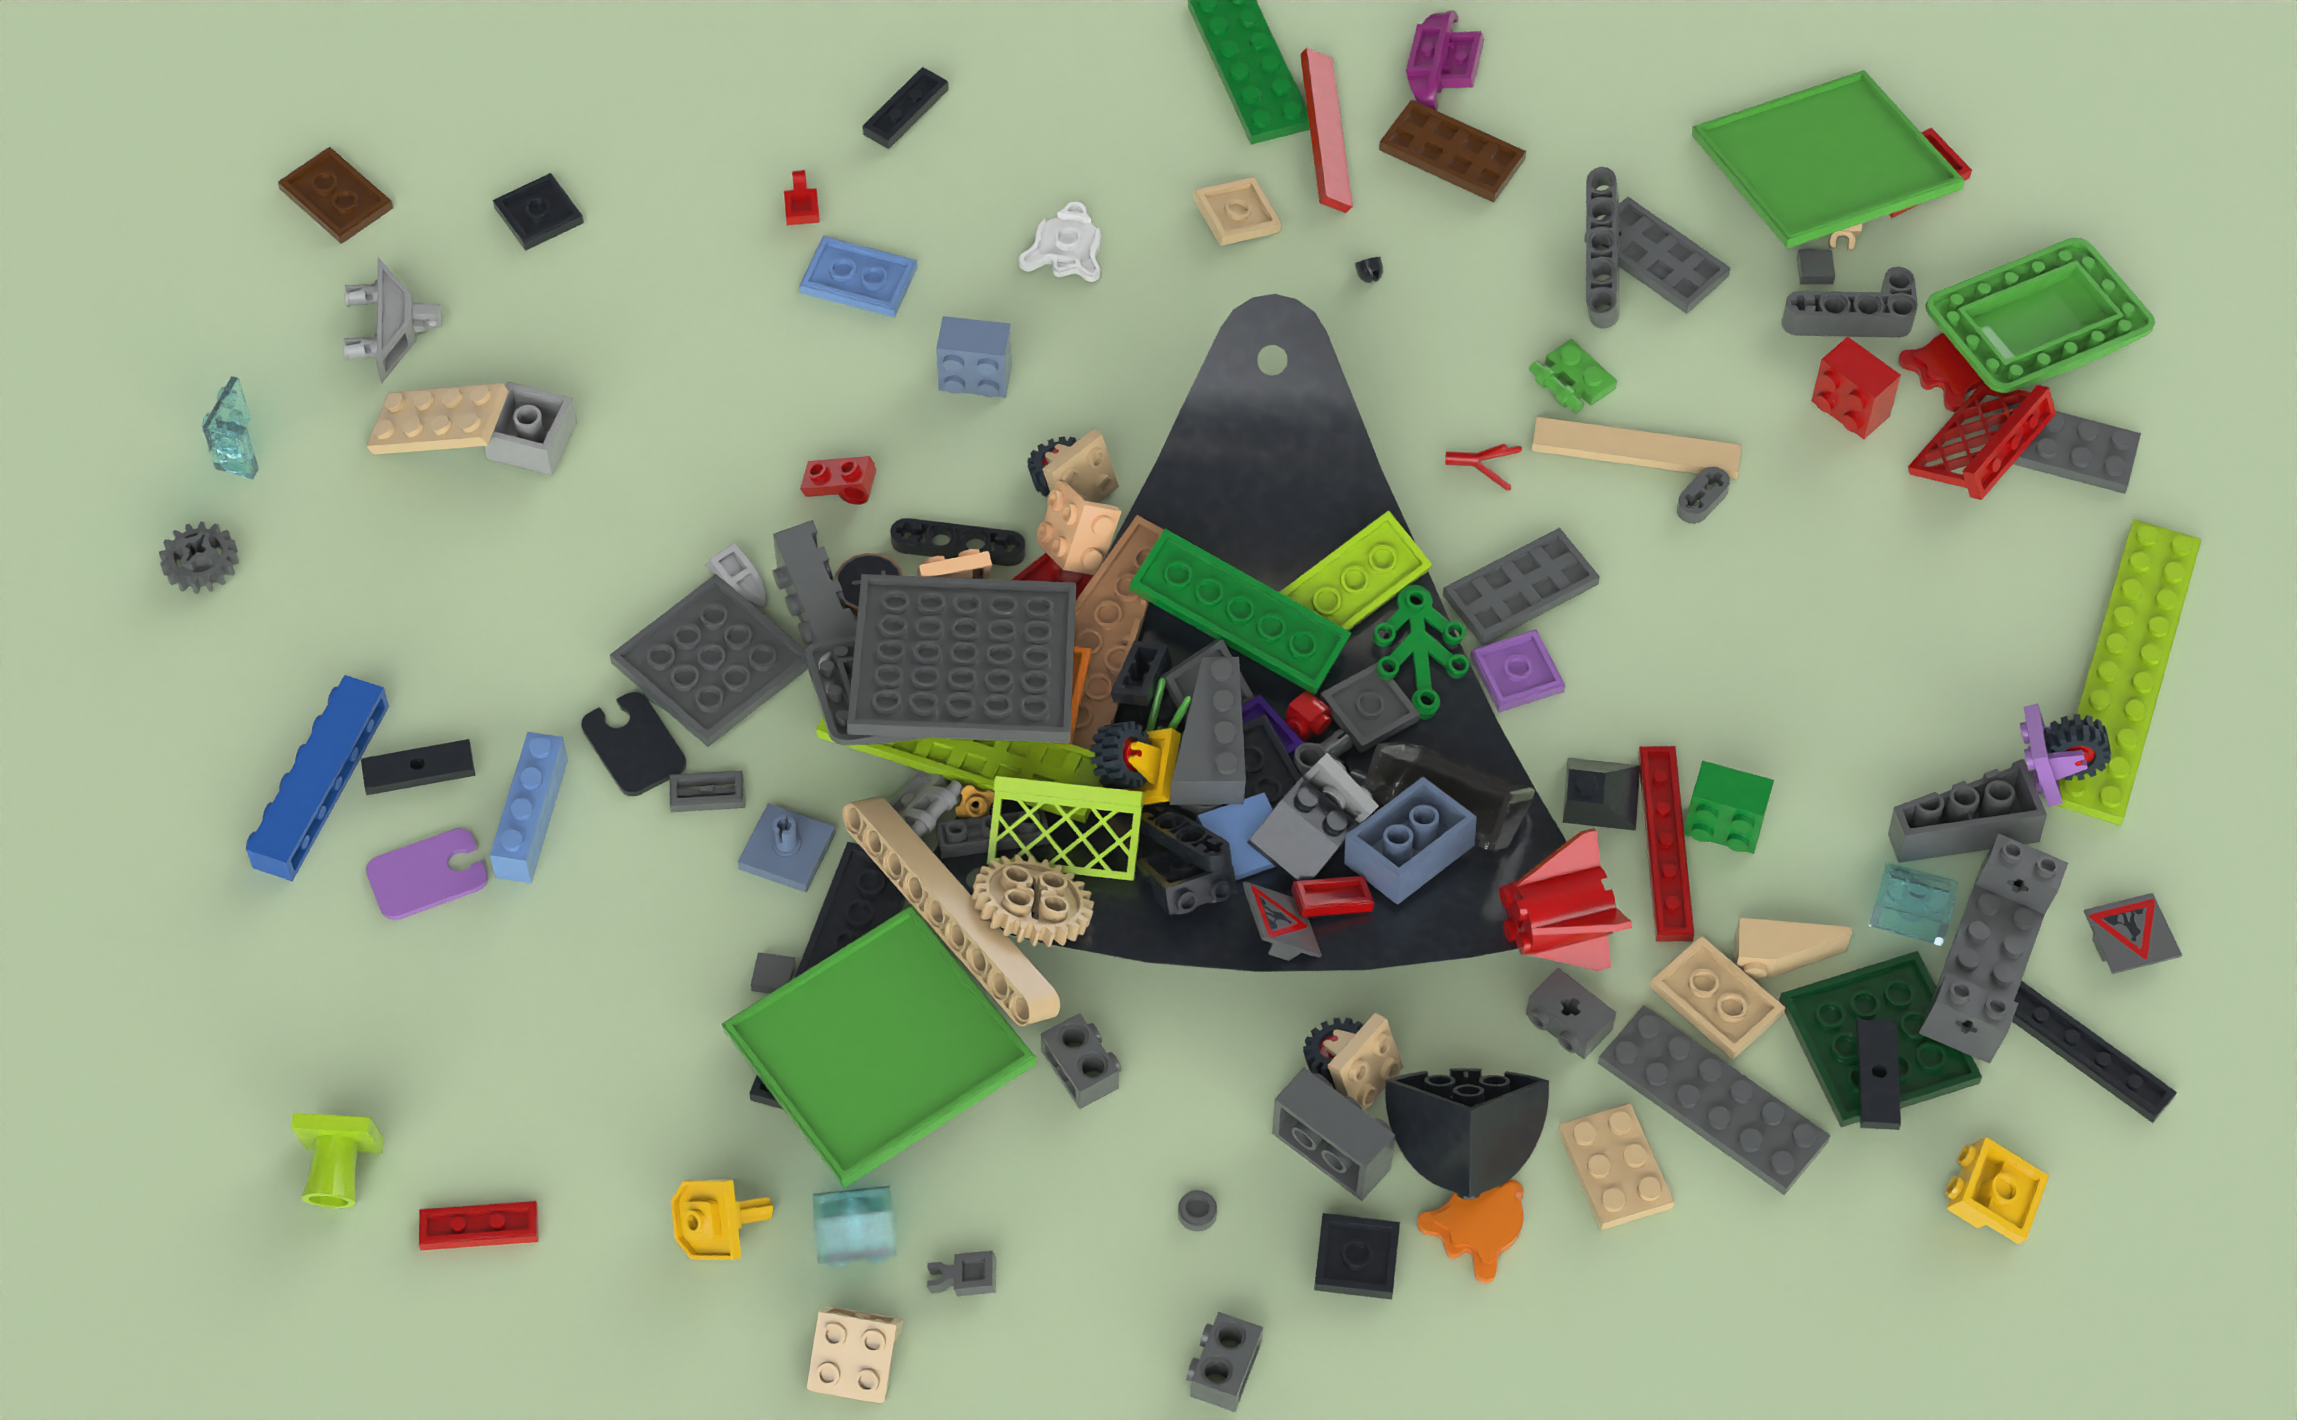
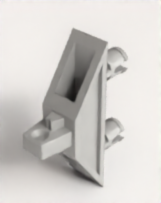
M379 257L378 280H375V284L345 285V302L347 307L368 305V303L377 304V333L371 338H344L345 359L376 357L381 384L414 345L416 333L442 327L440 305L413 302L411 293Z

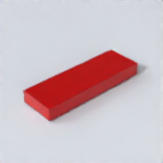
M537 1201L419 1209L420 1250L538 1242Z

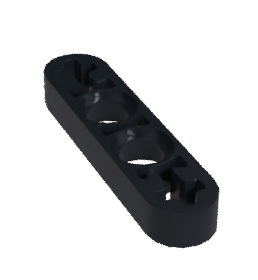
M911 518L897 520L890 529L893 548L903 554L927 557L944 556L945 559L959 557L958 554L960 552L969 550L966 546L969 540L979 539L985 543L979 549L980 553L989 551L993 565L1015 566L1020 564L1025 558V539L1018 532L1011 530ZM905 533H911L908 539H901ZM922 534H925V542H921ZM937 535H946L950 538L947 544L940 546L935 545L931 540ZM991 542L996 544L994 545V551L991 550ZM1008 545L1014 546L1012 552L1005 551Z
M1163 802L1145 804L1142 807L1140 832L1203 871L1220 872L1231 866L1232 856L1230 844L1227 840Z

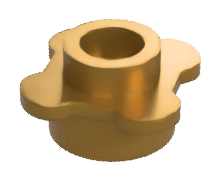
M971 784L965 785L961 789L960 804L955 807L957 817L965 819L967 817L975 818L990 815L989 810L991 804L994 803L995 793L990 789L984 791ZM974 801L979 802L977 807L972 806Z

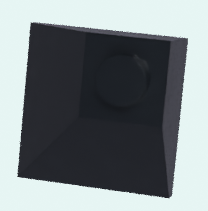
M1568 758L1562 823L1635 831L1640 765Z

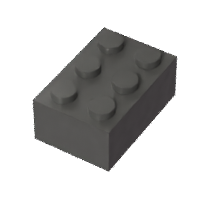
M1303 1068L1275 1098L1272 1134L1359 1200L1363 1201L1391 1170L1395 1134L1392 1132V1129L1383 1120L1373 1119L1365 1113L1356 1100L1349 1096L1344 1097L1334 1090L1330 1082L1322 1075L1313 1074L1306 1068Z

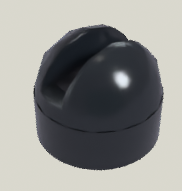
M1372 257L1355 263L1357 274L1365 283H1371L1372 279L1374 282H1377L1382 277L1383 264L1381 257Z

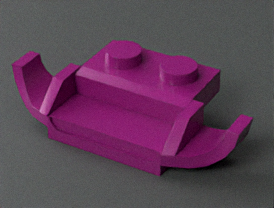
M1454 10L1447 11L1446 13L1431 14L1422 24H1417L1406 68L1409 86L1416 101L1436 111L1438 108L1436 95L1441 93L1442 88L1474 87L1484 44L1482 31L1453 32L1452 25L1454 22H1458L1459 19L1457 12Z

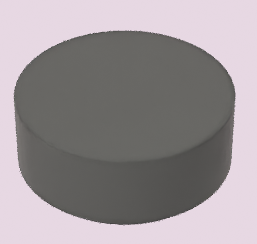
M1195 1190L1186 1193L1181 1198L1178 1205V1218L1185 1228L1198 1232L1204 1231L1214 1224L1217 1217V1204L1210 1194Z

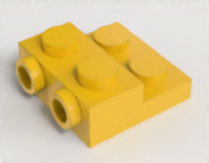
M1984 1137L1973 1144H1967L1957 1157V1164L1962 1166L1960 1173L1950 1180L1945 1189V1196L1950 1198L1946 1209L1976 1228L1988 1225L2017 1244L2026 1241L2049 1176L1988 1137Z

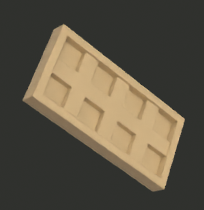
M503 383L389 392L366 447L373 455L488 446L509 391Z

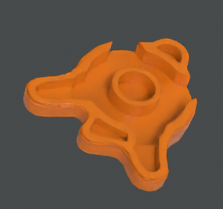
M1510 1179L1494 1189L1481 1193L1475 1199H1463L1454 1192L1444 1206L1419 1215L1417 1219L1418 1230L1425 1235L1439 1237L1449 1258L1456 1259L1463 1253H1469L1473 1259L1475 1278L1479 1282L1490 1283L1496 1277L1499 1256L1512 1247L1520 1236L1524 1216L1521 1203L1523 1187L1518 1181Z

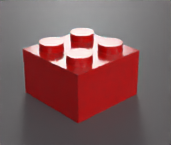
M1847 336L1821 359L1811 401L1821 411L1830 414L1842 423L1848 431L1854 432L1862 439H1865L1890 417L1901 374Z

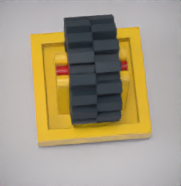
M1132 721L1100 727L1097 730L1099 734H1094L1092 738L1096 744L1091 745L1090 751L1095 752V757H1090L1091 764L1096 763L1097 768L1093 771L1095 776L1101 775L1099 779L1101 785H1106V788L1145 792L1144 805L1170 801L1171 783L1176 766L1181 733L1173 728L1141 732L1143 727Z

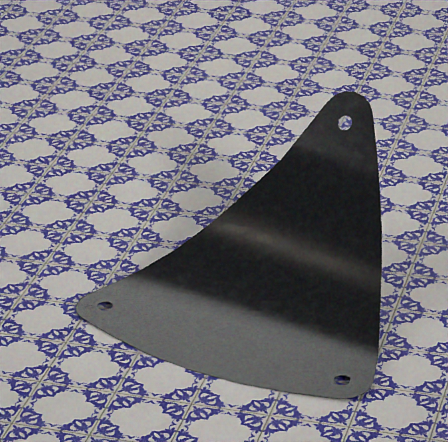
M1278 294L1252 297L1233 309L1220 327L1157 461L1105 559L1138 515L1162 529L1169 530L1280 592L1388 510L1415 542L1381 469L1328 333L1313 310L1295 298ZM1266 346H1279L1287 354V366L1278 375H1267L1258 366V354ZM1426 572L1410 585L1424 587L1431 594L1433 600L1432 607L1450 622L1429 572ZM1399 593L1349 630L1351 636L1314 696L1319 699L1323 691L1379 662L1382 657L1390 656L1410 634L1408 620L1396 631L1395 638L1389 646L1380 647L1374 643L1372 638L1376 626L1380 623H1386L1398 610L1397 597ZM1410 597V601L1412 604H1421V601L1418 598ZM1151 602L1148 604L1138 639L1139 642L1168 645L1173 667L1216 640ZM1424 620L1425 631L1453 655L1461 654L1467 658L1460 643L1458 645L1447 644L1443 640L1442 633ZM1454 629L1448 630L1452 637H1457ZM1386 631L1378 632L1381 638H1390ZM1227 646L1232 657H1239L1240 672L1254 697L1260 694L1276 713L1285 720L1288 705L1307 690ZM1413 652L1400 665L1396 676L1393 678L1409 700L1417 691ZM1428 654L1432 690L1440 698V706L1436 714L1430 719H1419L1417 723L1362 753L1353 745L1349 751H1346L1338 758L1348 763L1351 771L1359 769L1375 777L1377 780L1373 800L1379 807L1367 818L1422 777L1426 778L1477 817L1475 845L1398 905L1367 882L1374 900L1372 912L1308 917L1322 954L1320 958L1301 953L1288 961L1268 954L1272 943L1261 939L1243 883L1248 882L1294 897L1291 891L1293 881L1277 867L1236 880L1238 893L1232 894L1225 901L1205 903L1197 906L1190 913L1169 915L1155 901L1153 887L1138 874L1137 862L1134 881L1075 874L1073 882H1084L1083 890L1091 892L1089 900L1094 902L1092 917L1083 935L1078 934L1076 941L1067 938L1065 945L1062 946L1053 940L1052 945L1146 963L1252 972L1372 970L1472 958L1518 949L1516 942H1508L1503 931V921L1507 920V913L1499 897V887L1522 878L1567 841L1540 798L1499 725L1470 663L1465 676L1455 679L1448 675L1444 666ZM1452 663L1455 670H1463V666L1460 663ZM1382 665L1388 673L1393 672L1391 665ZM1423 696L1420 698L1423 704H1432L1431 699ZM1120 703L1114 724L1132 721L1135 724H1140L1143 727L1141 732H1144L1145 727L1138 714V705ZM1330 715L1329 717L1332 721L1329 727L1321 735L1314 734L1305 743L1321 744L1333 735L1336 730L1341 728ZM1007 799L1002 801L1001 814L1025 811L1017 801ZM974 801L972 803V806L977 807L979 805L978 801ZM993 803L990 806V815H992L993 812ZM1092 810L1085 823L1071 819L1083 834L1100 821ZM1098 810V812L1102 815L1103 818L1106 817L1110 812H1112L1106 810ZM1045 811L1048 828L1063 818V816ZM1118 812L1107 823L1118 837L1121 838L1132 829L1133 815L1132 813ZM1067 821L1050 833L1062 850L1079 838ZM1104 825L1087 837V840L1099 855L1116 842ZM1140 832L1137 860L1169 850ZM1131 836L1123 842L1128 849H1130ZM1083 841L1066 854L1075 867L1084 868L1096 858ZM1051 843L1034 846L1029 850L1039 863H1042L1045 859L1050 862L1059 854ZM1345 844L1313 880L1360 876L1344 864ZM938 845L933 853L972 896L973 889L967 884V875L977 868L989 866L987 864L988 852L941 859ZM1120 845L1102 858L1112 871L1127 872L1128 855ZM1022 848L997 851L996 858L1005 856L1008 859H1012L1022 851ZM1025 853L1021 858L1023 861H1028L1029 857ZM1063 858L1055 863L1056 865L1069 866ZM1100 862L1091 867L1092 869L1105 870ZM1031 908V915H1032V918H1033L1034 912H1032V908Z

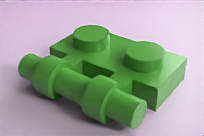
M1570 339L1546 355L1545 364L1547 367H1544L1538 360L1534 361L1529 367V371L1536 377L1535 381L1543 389L1548 388L1555 394L1556 401L1562 407H1569L1574 413L1580 412L1584 407V403L1580 400L1581 397L1591 406L1614 391L1617 385V380L1573 339ZM1559 379L1565 381L1568 384V386H1565L1562 382L1559 381Z

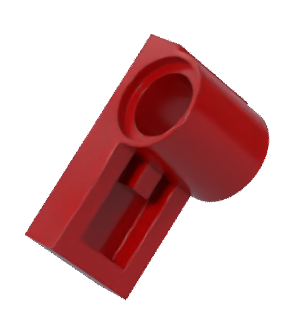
M870 456L808 461L800 489L805 497L838 494L842 500L850 504H865L869 500L876 474L875 463Z

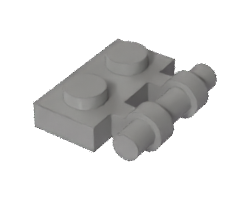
M919 771L889 804L912 830L921 837L924 833L929 834L937 825L936 820L945 810L950 811L958 802L957 797L961 794L963 786L956 780H953L948 785L942 775Z

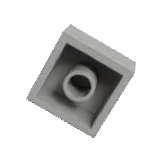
M508 381L505 386L509 391L489 444L485 446L487 459L552 476L577 424L573 398Z

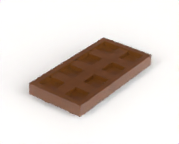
M1412 99L1379 144L1380 151L1493 203L1524 162L1526 156L1525 150Z

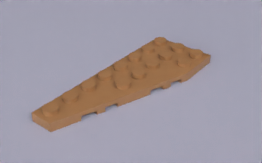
M1138 515L1134 518L1075 603L1074 646L1091 648L1092 656L1072 745L1090 750L1091 745L1096 744L1092 738L1094 734H1099L1097 730L1100 727H1104V725L1114 724L1120 703L1113 702L1111 690L1133 642L1139 639L1149 601L1128 589L1129 584L1164 529Z

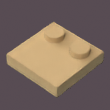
M1255 177L1195 190L1193 200L1220 246L1280 232L1282 223Z

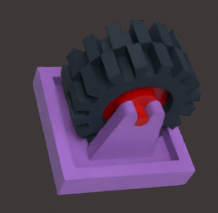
M2038 704L2024 707L2026 722L2020 723V729L2024 743H2030L2028 749H2024L2029 771L2036 769V772L2032 773L2034 785L2038 794L2044 793L2048 807L2063 804L2059 779L2065 777V780L2072 781L2073 776H2077L2078 780H2084V774L2088 773L2090 777L2097 775L2096 769L2103 771L2106 768L2105 763L2109 764L2111 750L2105 725L2102 726L2100 720L2096 719L2093 722L2092 716L2086 715L2084 720H2081L2080 714H2074V720H2068V717L2064 716L2061 717L2062 723L2059 724L2054 720L2050 723V726H2045Z

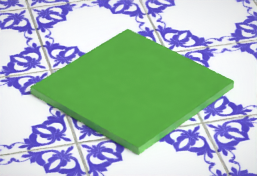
M1865 70L1692 126V136L1786 248L1962 190L1964 187V179Z
M912 905L721 1024L723 1031L843 1188L849 1186L1037 1064L1036 1056Z

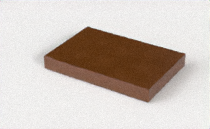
M328 147L278 181L279 189L341 244L393 209L392 201L331 147Z

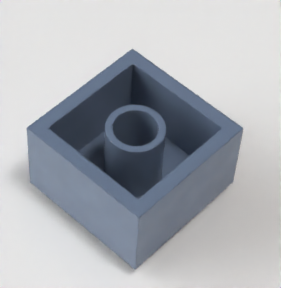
M943 316L936 347L939 390L955 394L968 393L985 397L1006 398L1012 368L1011 323Z

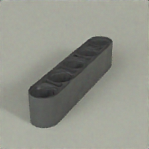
M1607 167L1593 169L1588 174L1586 180V303L1591 323L1597 328L1602 329L1612 327L1619 319V191L1616 175ZM1600 186H1609L1606 190H1597ZM1601 215H1608V216H1609V218H1607V219H1605V220H1597V219H1596L1597 217H1599V216H1601ZM1600 245H1608V246H1609V248H1607V249H1605V250H1597V249H1596V248L1599 247ZM1600 275H1609V276H1610V277L1607 278L1606 280H1597V279H1596V278H1597L1598 276H1600ZM1600 305L1610 306L1603 311L1596 310Z

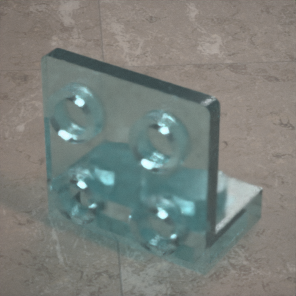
M231 376L226 387L220 389L214 408L203 419L202 431L205 434L208 451L211 454L215 469L254 479L259 467L246 427L250 421V414L240 379Z

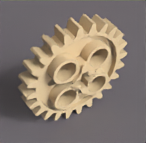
M1015 855L1013 862L1005 856H1001L1000 863L991 860L988 867L982 866L980 874L976 876L971 897L976 901L974 909L982 911L980 918L982 920L992 919L991 929L1002 927L1004 929L1002 936L1004 937L1013 933L1017 935L1016 939L1019 943L1024 938H1028L1032 946H1036L1038 940H1042L1047 947H1051L1053 940L1063 946L1067 938L1076 941L1078 934L1083 935L1086 927L1089 926L1094 902L1089 900L1091 892L1083 890L1084 882H1073L1075 875L1073 872L1063 874L1061 873V865L1051 868L1047 859L1039 864L1036 863L1033 856H1030L1028 861H1023L1019 855ZM1031 908H1032V912H1034L1033 918H1032V915H1031Z

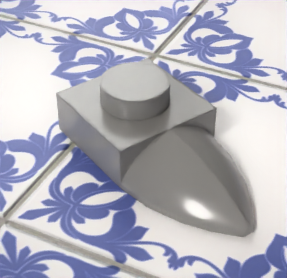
M736 543L731 544L708 559L705 566L713 576L717 574L750 603L761 607L766 606V590L762 578Z

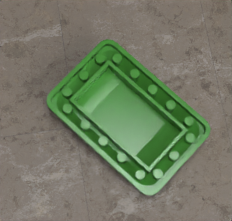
M2075 237L1937 291L1928 297L1925 304L1928 315L1989 388L1999 393L2016 391L2095 361L2147 336L2155 325V318L2093 245L2087 240Z

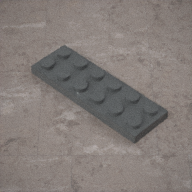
M1644 1005L1599 1056V1065L1783 1195L1789 1191L1829 1141L1830 1135Z

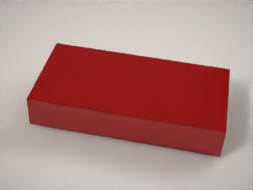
M1364 876L1293 881L1291 891L1301 917L1372 912L1374 900Z

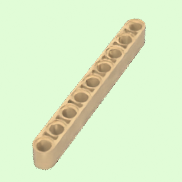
M875 796L847 803L844 806L842 818L849 834L1016 1024L1027 1026L1058 1015L1060 1000L1055 989L1010 938L1002 936L1003 931L1000 927L990 928L992 919L982 920L980 918L982 911L974 909L976 901L971 898L972 896L886 799L882 796Z

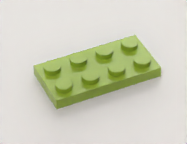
M1388 510L1279 593L1349 631L1400 593L1404 587L1409 586L1432 569L1433 564Z

